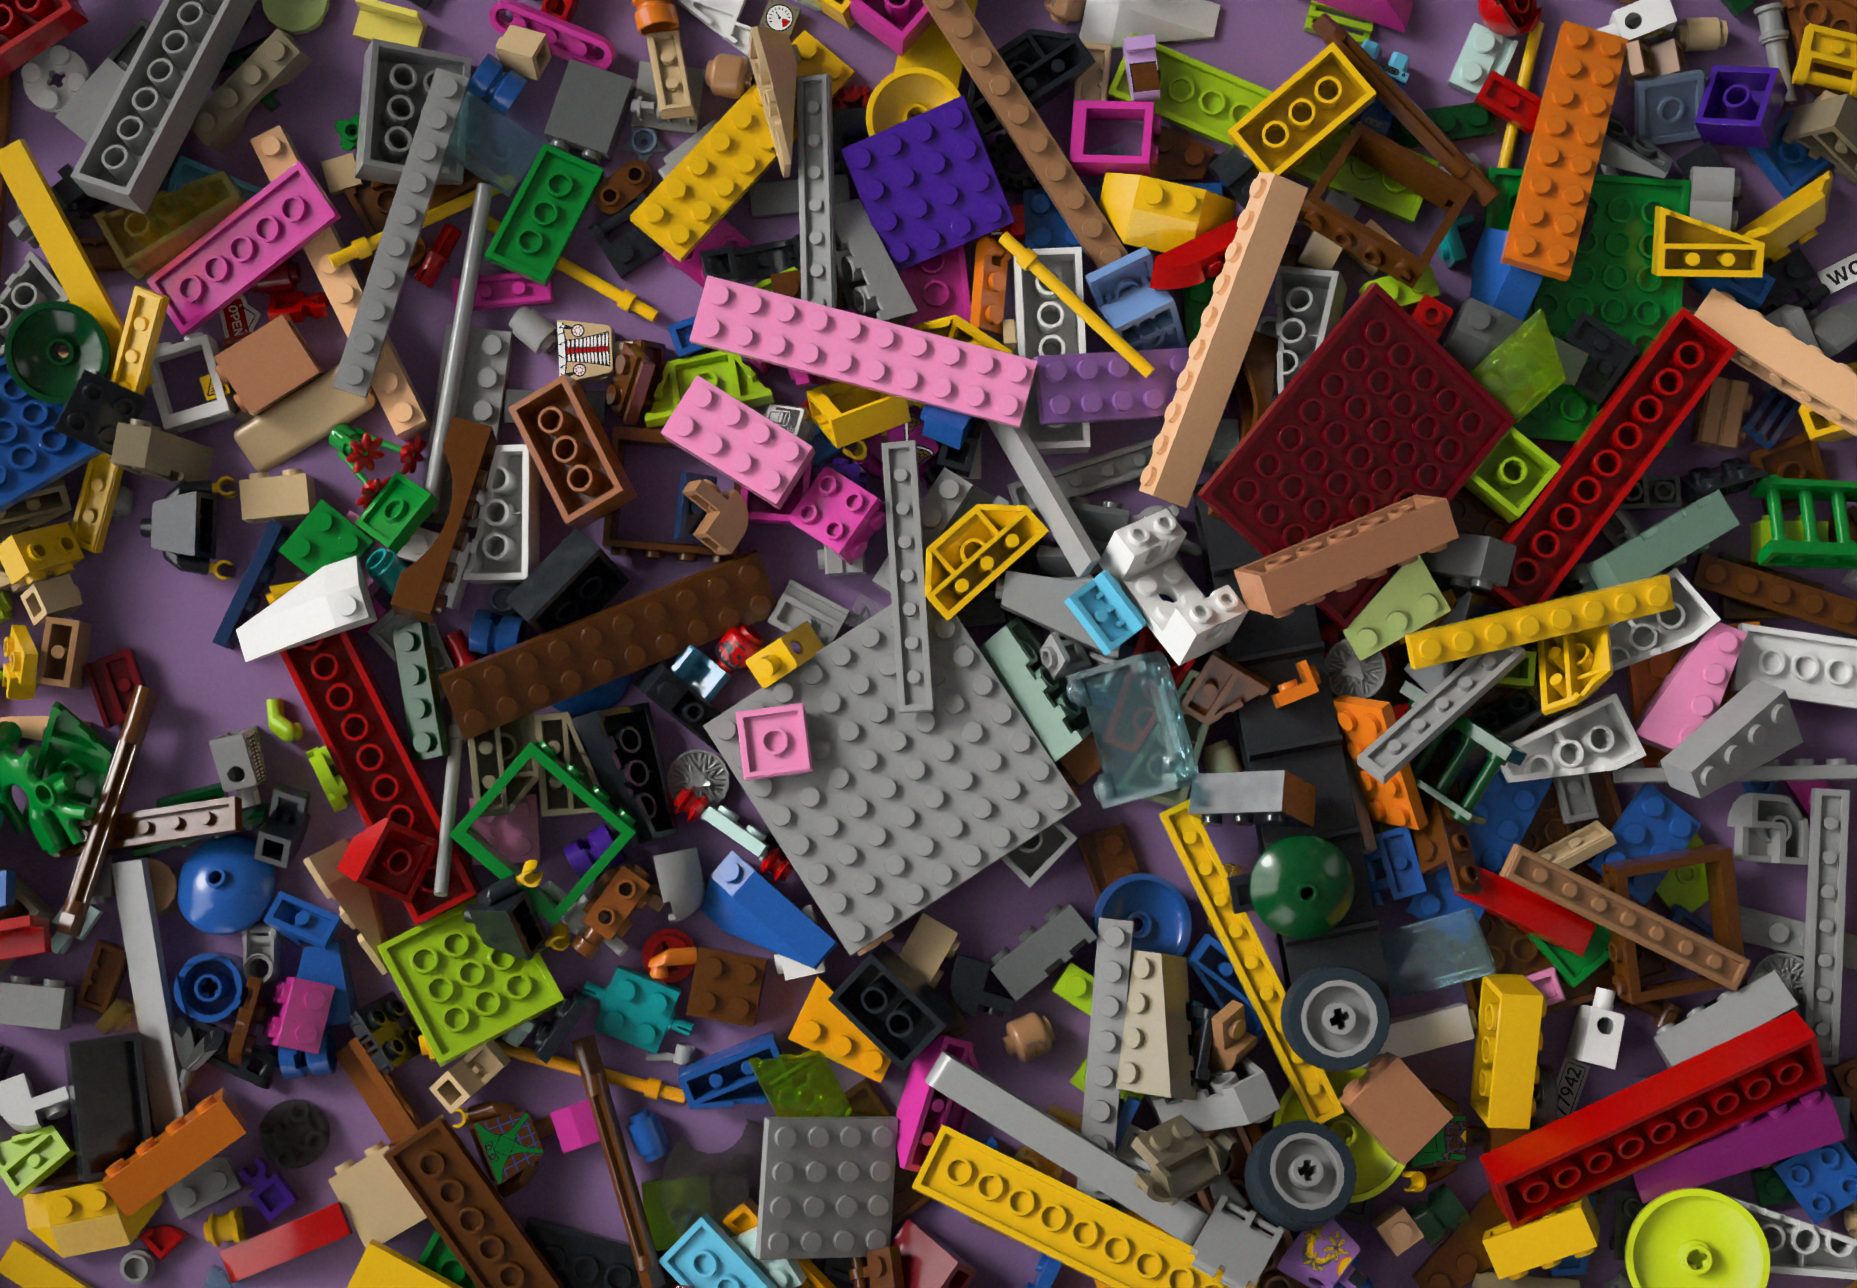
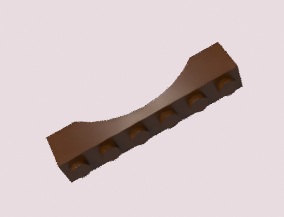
M1257 331L1253 333L1233 386L1241 414L1240 441L1272 404V397L1276 391L1274 373L1277 367L1278 339ZM1209 507L1208 516L1224 521Z
M457 417L452 418L443 445L453 479L452 502L449 515L440 535L430 549L414 564L400 573L390 603L395 614L432 624L436 623L438 614H444L448 602V595H445L448 584L454 583L458 572V564L455 562L459 551L464 552L467 546L469 534L466 532L469 520L474 521L479 507V502L476 499L479 490H484L489 476V471L486 468L489 459H493L496 445H499V440H496L491 426Z

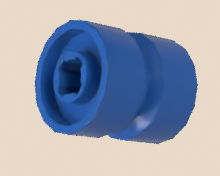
M488 53L470 79L467 91L480 99L486 96L489 97V106L505 116L528 80L513 69L504 72V64Z
M477 609L470 629L469 651L490 655L492 651L499 652L524 642L526 621L522 617L508 614L503 618H499L496 612Z
M330 1029L324 1030L318 1054L309 1052L304 1054V1051L278 1046L279 1066L285 1080L303 1078L307 1076L308 1072H311L314 1076L335 1073L337 1058L334 1053L337 1050L332 1031Z

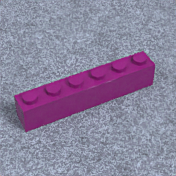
M1824 1088L1819 1090L1813 1089L1631 1174L1636 1191L1644 1204L1666 1192L1680 1188L1697 1187L1844 1140L1845 1137L1833 1101Z

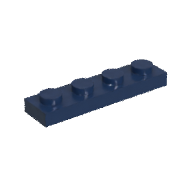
M270 520L212 641L213 643L234 650L236 645H240L236 629L247 622L250 614L254 615L257 612L262 601V597L259 595L264 585H268L275 575L276 566L274 564L280 553L278 550L290 537L288 535L291 530L290 528Z

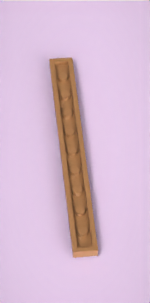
M922 0L1096 270L1128 255V252L964 0Z

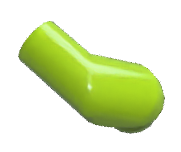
M283 698L266 700L269 729L284 742L291 743L293 740H300L303 737V726L298 722L291 723V721L285 718Z

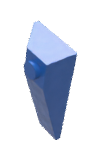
M1485 227L1472 257V283L1469 298L1485 303L1523 321L1544 275L1501 263L1508 231Z
M733 850L710 875L701 911L725 933L766 948L815 970L838 944L751 863Z

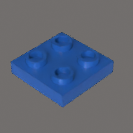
M1842 1141L1797 1154L1773 1164L1774 1170L1815 1225L1857 1201V1157L1849 1146Z

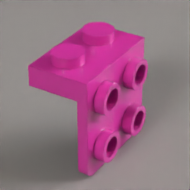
M825 467L793 510L789 519L794 526L830 548L840 559L852 565L855 559L860 558L866 551L867 542L873 533L884 525L886 521V507L875 495L834 469Z
M283 976L281 983L276 982L272 992L271 1002L275 1003L273 1015H268L264 1023L263 1036H267L266 1043L318 1054L335 986Z

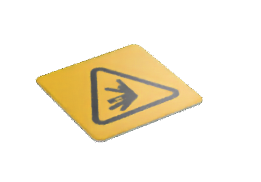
M210 374L200 377L199 380L206 400L209 401L217 398ZM221 380L225 395L229 394L228 384Z

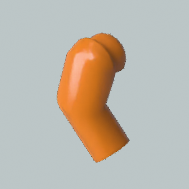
M670 948L651 958L648 967L651 968V978H667L669 975L667 966L696 964V948Z

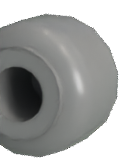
M123 485L119 486L111 520L114 521L121 520L122 516L130 515L133 511V492Z

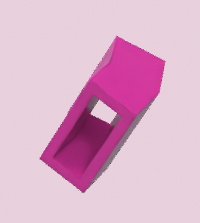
M588 1098L550 1112L563 1154L600 1141Z

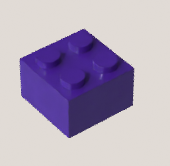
M1713 65L1694 122L1703 143L1705 144L1710 141L1714 145L1770 148L1788 91L1780 69Z

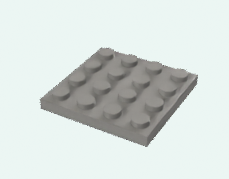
M893 1116L764 1117L755 1257L759 1260L867 1257L866 1252L889 1247L891 1241L898 1118Z

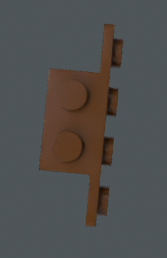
M1428 764L1424 769L1425 777L1436 784L1446 767ZM1454 780L1448 793L1458 799ZM1430 795V798L1422 802L1428 824L1420 830L1411 829L1421 873L1432 875L1448 866L1455 892L1477 896L1483 891L1466 826L1450 815L1453 811L1451 808Z

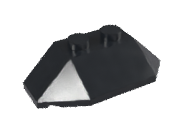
M1028 29L997 50L1035 110L1064 92L1095 63L1094 58L1076 33L1067 32L1066 34L1048 30ZM971 79L967 102L978 128L984 136L1005 129L973 79Z

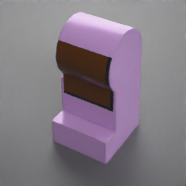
M1155 34L1125 37L1122 49L1131 100L1141 102L1160 100Z

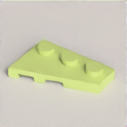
M1417 555V561L1402 566L1373 599L1366 604L1348 628L1343 630L1360 661L1405 637L1404 634L1412 633L1451 611L1449 604L1420 555Z

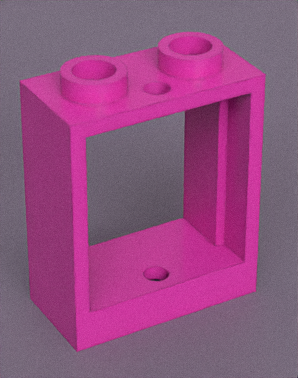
M1074 100L1069 163L1078 176L1105 177V173L1110 172L1151 177L1152 166H1158L1159 145H1154L1155 135L1161 134L1162 122L1161 114H1156L1154 102ZM1090 120L1144 121L1142 155L1087 154Z

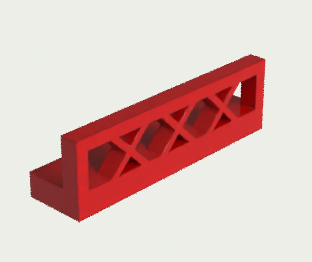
M27 915L0 920V962L52 952L49 918Z

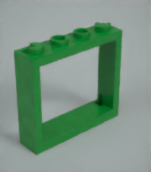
M534 738L449 836L500 880L512 874L515 876L522 874L521 869L471 826L531 757L538 761L621 833L560 903L539 885L536 887L521 885V888L528 890L536 910L550 923L555 925L631 839L639 827L634 824L637 820L629 814V811L623 807L618 810L608 802L611 797L606 791L596 784L591 787L582 779L584 773L571 762L564 764L556 757L558 751L552 745L550 746L543 739L539 742Z

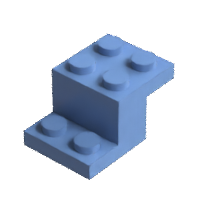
M1146 246L1085 275L1098 316L1135 350L1188 348L1174 299L1167 290L1150 289L1154 263L1151 253Z

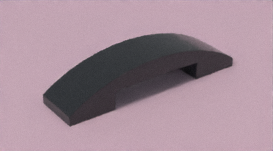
M796 234L792 239L733 249L732 246L700 251L699 256L705 279L709 275L736 283H747L770 279V274L781 273L792 267L800 270V234Z

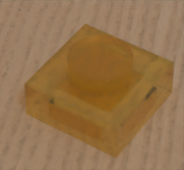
M128 997L116 999L94 1026L103 1034L113 1033L116 1030L121 1032L133 1019L131 1012L135 1009L134 1002Z

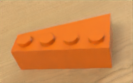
M223 1087L198 1103L195 1109L184 1117L180 1116L165 1127L166 1131L155 1139L150 1137L135 1149L136 1153L125 1161L121 1158L105 1170L107 1175L104 1177L102 1185L127 1218L247 1133V1119Z

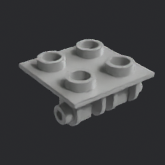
M640 61L635 99L631 101V112H633L631 126L691 134L697 133L705 69L686 67L694 116L661 120L651 63Z

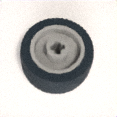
M1323 965L1303 973L1290 986L1281 1007V1025L1286 1041L1302 1060L1312 1066L1328 1071H1348L1366 1064L1379 1053L1389 1033L1390 1012L1385 995L1368 975L1348 966ZM1334 1011L1339 1015V1020L1335 1024L1330 1023V1018L1334 1017Z
M1306 1120L1287 1122L1273 1128L1260 1138L1252 1148L1244 1170L1246 1193H1248V1198L1259 1215L1270 1224L1275 1225V1227L1280 1225L1286 1228L1285 1230L1294 1232L1317 1229L1335 1219L1350 1202L1357 1179L1355 1161L1352 1158L1349 1147L1329 1127L1327 1128L1318 1122L1314 1123L1313 1121Z

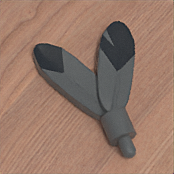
M182 1017L176 1019L173 1028V1038L180 1064L183 1067L178 1081L182 1083L180 1087L181 1093H185L188 1085H192L195 1070L199 1069L222 1045L226 1033L224 1028L210 1031L195 1047L190 1024Z

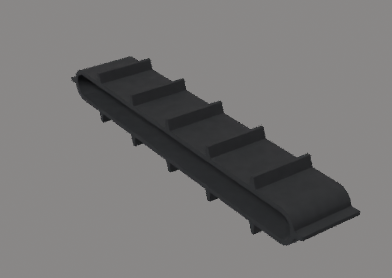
M1206 483L1198 484L1193 491L1194 509L1200 545L1203 551L1202 555L1206 571L1205 580L1209 586L1210 595L1213 591L1229 585L1244 603L1234 570L1264 557L1227 522L1208 516L1209 506L1197 496ZM1300 604L1293 607L1294 612L1281 618H1274L1272 615L1249 610L1231 641L1220 646L1221 653L1271 683V687L1266 694L1262 696L1260 694L1245 702L1244 706L1233 711L1241 752L1240 761L1243 763L1244 772L1286 770L1317 787L1314 828L1255 825L1258 854L1261 855L1271 844L1288 836L1299 834L1318 836L1334 844L1345 855L1352 868L1355 881L1354 897L1347 914L1328 932L1316 937L1302 939L1287 937L1275 932V943L1279 948L1286 990L1288 991L1299 976L1315 967L1323 965L1348 966L1365 973L1379 986L1385 995L1390 1016H1392L1389 1005V983L1378 932L1380 924L1375 916L1360 840L1361 827L1357 825L1342 748L1343 735L1339 733L1324 657L1325 644L1324 641H1321L1314 604ZM1306 659L1308 665L1313 664L1321 680V683L1317 685L1319 692L1276 709L1271 696L1279 693L1278 685L1293 679H1297L1298 684H1302L1295 664ZM1334 1011V1017L1330 1018V1023L1333 1024L1339 1020V1015L1336 1011Z

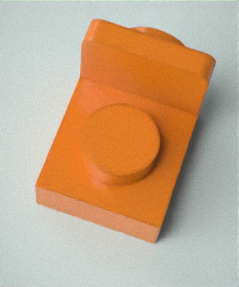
M1306 659L1295 664L1302 684H1298L1297 679H1293L1277 686L1279 693L1271 696L1276 709L1319 692L1317 687L1321 683L1319 674L1313 664L1308 665Z

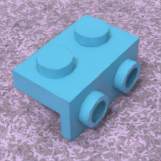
M1106 569L1064 600V603L1105 656L1147 625L1141 610L1130 601L1118 580L1111 576Z

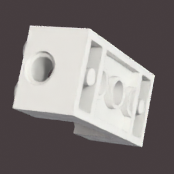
M1166 508L1115 530L1098 564L1103 570L1106 569L1111 576L1118 580L1130 601L1141 610L1149 629L1178 666L1230 642L1249 610L1229 585L1213 591L1207 598L1202 594L1174 559L1187 533ZM1159 594L1168 595L1174 603L1163 601Z

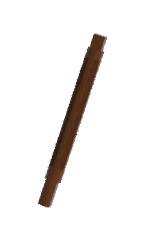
M1327 13L1322 14L1312 24L1311 27L1325 40L1324 43L1327 46L1332 42L1335 43L1377 93L1376 97L1453 177L1474 188L1471 196L1483 209L1501 193L1342 26H1338Z
M136 685L86 842L56 928L57 932L80 937L126 791L159 696V691L141 685Z
M593 1034L571 1042L632 1249L642 1288H658L666 1284L661 1264L658 1262L659 1257L640 1197L595 1035Z

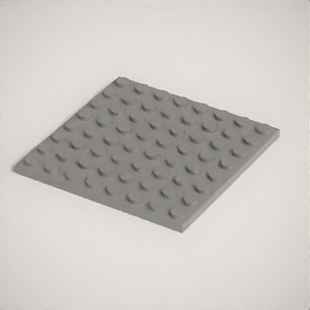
M928 599L935 711L899 713L891 604L816 652V656L767 688H760L703 725L850 956L859 952L1081 807V803L957 615L955 614L950 620L946 621ZM804 703L813 772L745 781L736 712Z

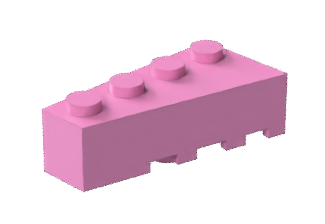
M1718 622L1697 640L1687 645L1678 658V662L1670 673L1665 676L1660 683L1659 689L1651 700L1646 703L1640 712L1641 714L1632 725L1640 743L1669 754L1718 711L1747 635L1746 632Z

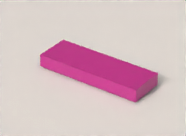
M511 272L478 276L473 311L555 304L553 275L547 287H544ZM461 277L451 278L454 311L456 309Z

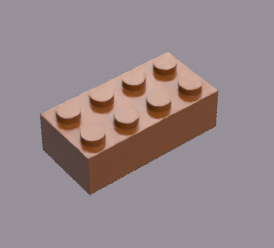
M563 374L508 408L566 525L574 528L578 527L582 530L638 497L578 380Z

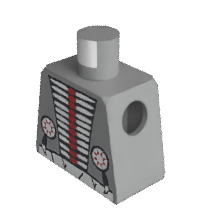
M257 726L226 732L211 739L209 745L223 791L230 792L236 790L238 797L242 798V808L260 804L261 800L257 785L267 779V773ZM240 768L244 770L245 775L241 773Z

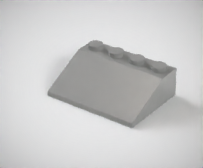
M372 39L364 55L355 178L385 184H399L436 68L438 67L470 79L472 58ZM468 91L466 92L436 185H461L463 183L469 103Z

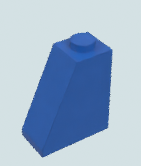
M333 938L327 951L317 946L304 947L297 978L335 986L325 1027L350 1022L348 1017L358 1010L345 939L335 941Z

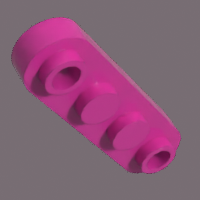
M500 0L490 9V23L501 34H505L511 24L545 33L551 54L567 61L573 59L606 70L615 61L616 49L613 43L608 38L516 0ZM506 10L513 14V19L506 15ZM597 47L604 51V56L597 53Z

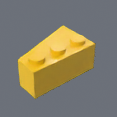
M1655 206L1651 274L1656 276L1763 277L1764 242L1663 207Z

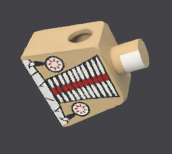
M557 320L559 376L566 374L578 380L582 386L613 379L616 370V358L621 354L624 342L633 343V341H615V331L610 325Z

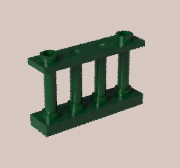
M1407 680L1399 691L1410 699L1407 703L1410 706L1407 712L1428 694L1419 684ZM1463 713L1418 753L1410 766L1416 785L1451 808L1453 811L1450 815L1468 826L1471 822L1485 825L1488 819L1474 810L1500 766H1505L1507 762L1520 766L1527 753ZM1456 728L1462 732L1460 736L1462 741L1439 780L1434 784L1421 774L1446 732ZM1482 745L1489 750L1486 755L1489 758L1461 802L1449 794L1448 790L1474 747L1478 748Z

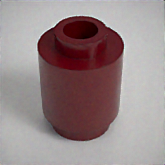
M288 258L251 288L255 293L261 292L263 295L296 290L297 283L301 282L300 267L297 262L293 263L292 259Z

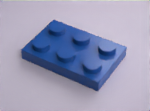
M1645 783L1610 830L1617 844L1592 856L1586 865L1603 877L1601 864L1685 849L1702 824L1651 784ZM1669 870L1627 877L1630 899L1640 906H1645Z

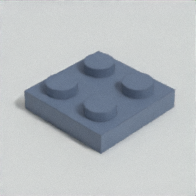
M1698 69L1634 79V135L1643 136L1654 145L1701 138L1694 122L1704 94V72Z

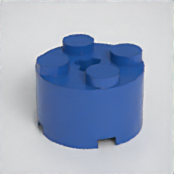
M227 952L205 953L189 959L183 965L174 982V997L179 1008L197 1021L205 1023L216 1022L237 1015L240 1007L244 1006L248 995L247 979L242 969L243 960L239 956ZM217 982L218 989L210 991L209 985Z

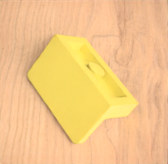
M355 0L360 9L353 31V36L356 39L371 42L374 38L421 48L428 24L420 12L378 0Z

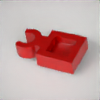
M304 291L270 294L268 307L269 322L282 314L289 315L293 323L304 322L305 316H312L314 318L327 317L328 311L326 306H329V300L325 292H317L308 297H305Z

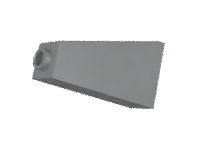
M1006 571L1004 579L998 578L995 598L1001 599L1000 608L1104 655L1064 603L1065 599L1087 583ZM1120 646L1106 655V657L1116 659L1119 655Z

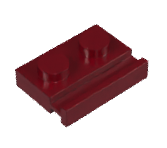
M131 648L83 665L104 727L108 729L124 723L136 685L146 687L134 650Z

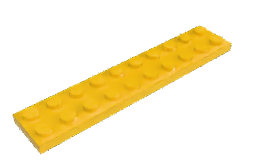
M943 1124L912 1185V1189L1111 1288H1230L1220 1282L1224 1274L1223 1271L1218 1269L1215 1277L1212 1278L1191 1266L1196 1257L1190 1253L1193 1246Z

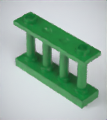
M1768 475L1762 477L1749 491L1750 498H1767L1772 539L1757 553L1759 566L1857 570V543L1851 540L1846 502H1857V482L1782 478L1780 475ZM1781 499L1799 500L1804 541H1793L1786 537ZM1814 500L1832 501L1837 542H1823L1822 539H1819Z

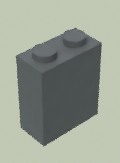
M570 59L544 131L548 142H551L550 145L569 153L570 149L581 152L583 158L595 163H600L601 159L611 162L631 106V101L636 92L633 79Z

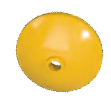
M906 67L892 72L881 80L869 98L866 109V126L869 137L911 119L913 112L916 110L924 113L960 97L961 94L950 79L930 68Z

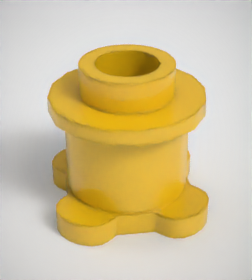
M236 1207L229 1210V1213L221 1215L210 1213L208 1221L203 1224L205 1239L207 1242H212L214 1247H220L223 1242L232 1240L235 1243H240L247 1238L241 1207Z

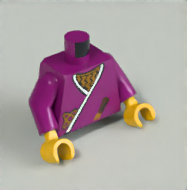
M912 401L916 405V409L913 405L909 408L910 422L878 433L866 443L861 440L857 441V449L854 452L843 447V453L856 460L871 477L884 481L881 443L915 440L917 443L919 479L929 489L940 475L939 470L932 464V461L939 456V447L942 443L922 435L924 421L920 420V416L925 406L923 403Z

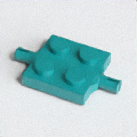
M620 964L616 968L611 983L606 988L587 981L582 991L583 995L600 1001V1013L593 1028L594 1030L654 1054H657L663 1038L670 1029L689 1037L694 1023L676 1017V1004L682 989L658 979H653L648 975Z

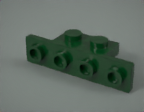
M221 782L159 798L157 799L156 807L160 808L229 797L228 792L223 791ZM267 803L242 809V828L244 830L258 828L266 821L269 811ZM228 834L212 836L211 839H219ZM205 838L132 848V853L134 857L141 855L147 857L155 856L163 852L164 849L175 846L185 848L193 845L197 840Z

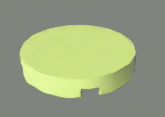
M262 0L263 11L275 27L289 34L299 35L309 33L321 25L326 12L329 10L330 1Z

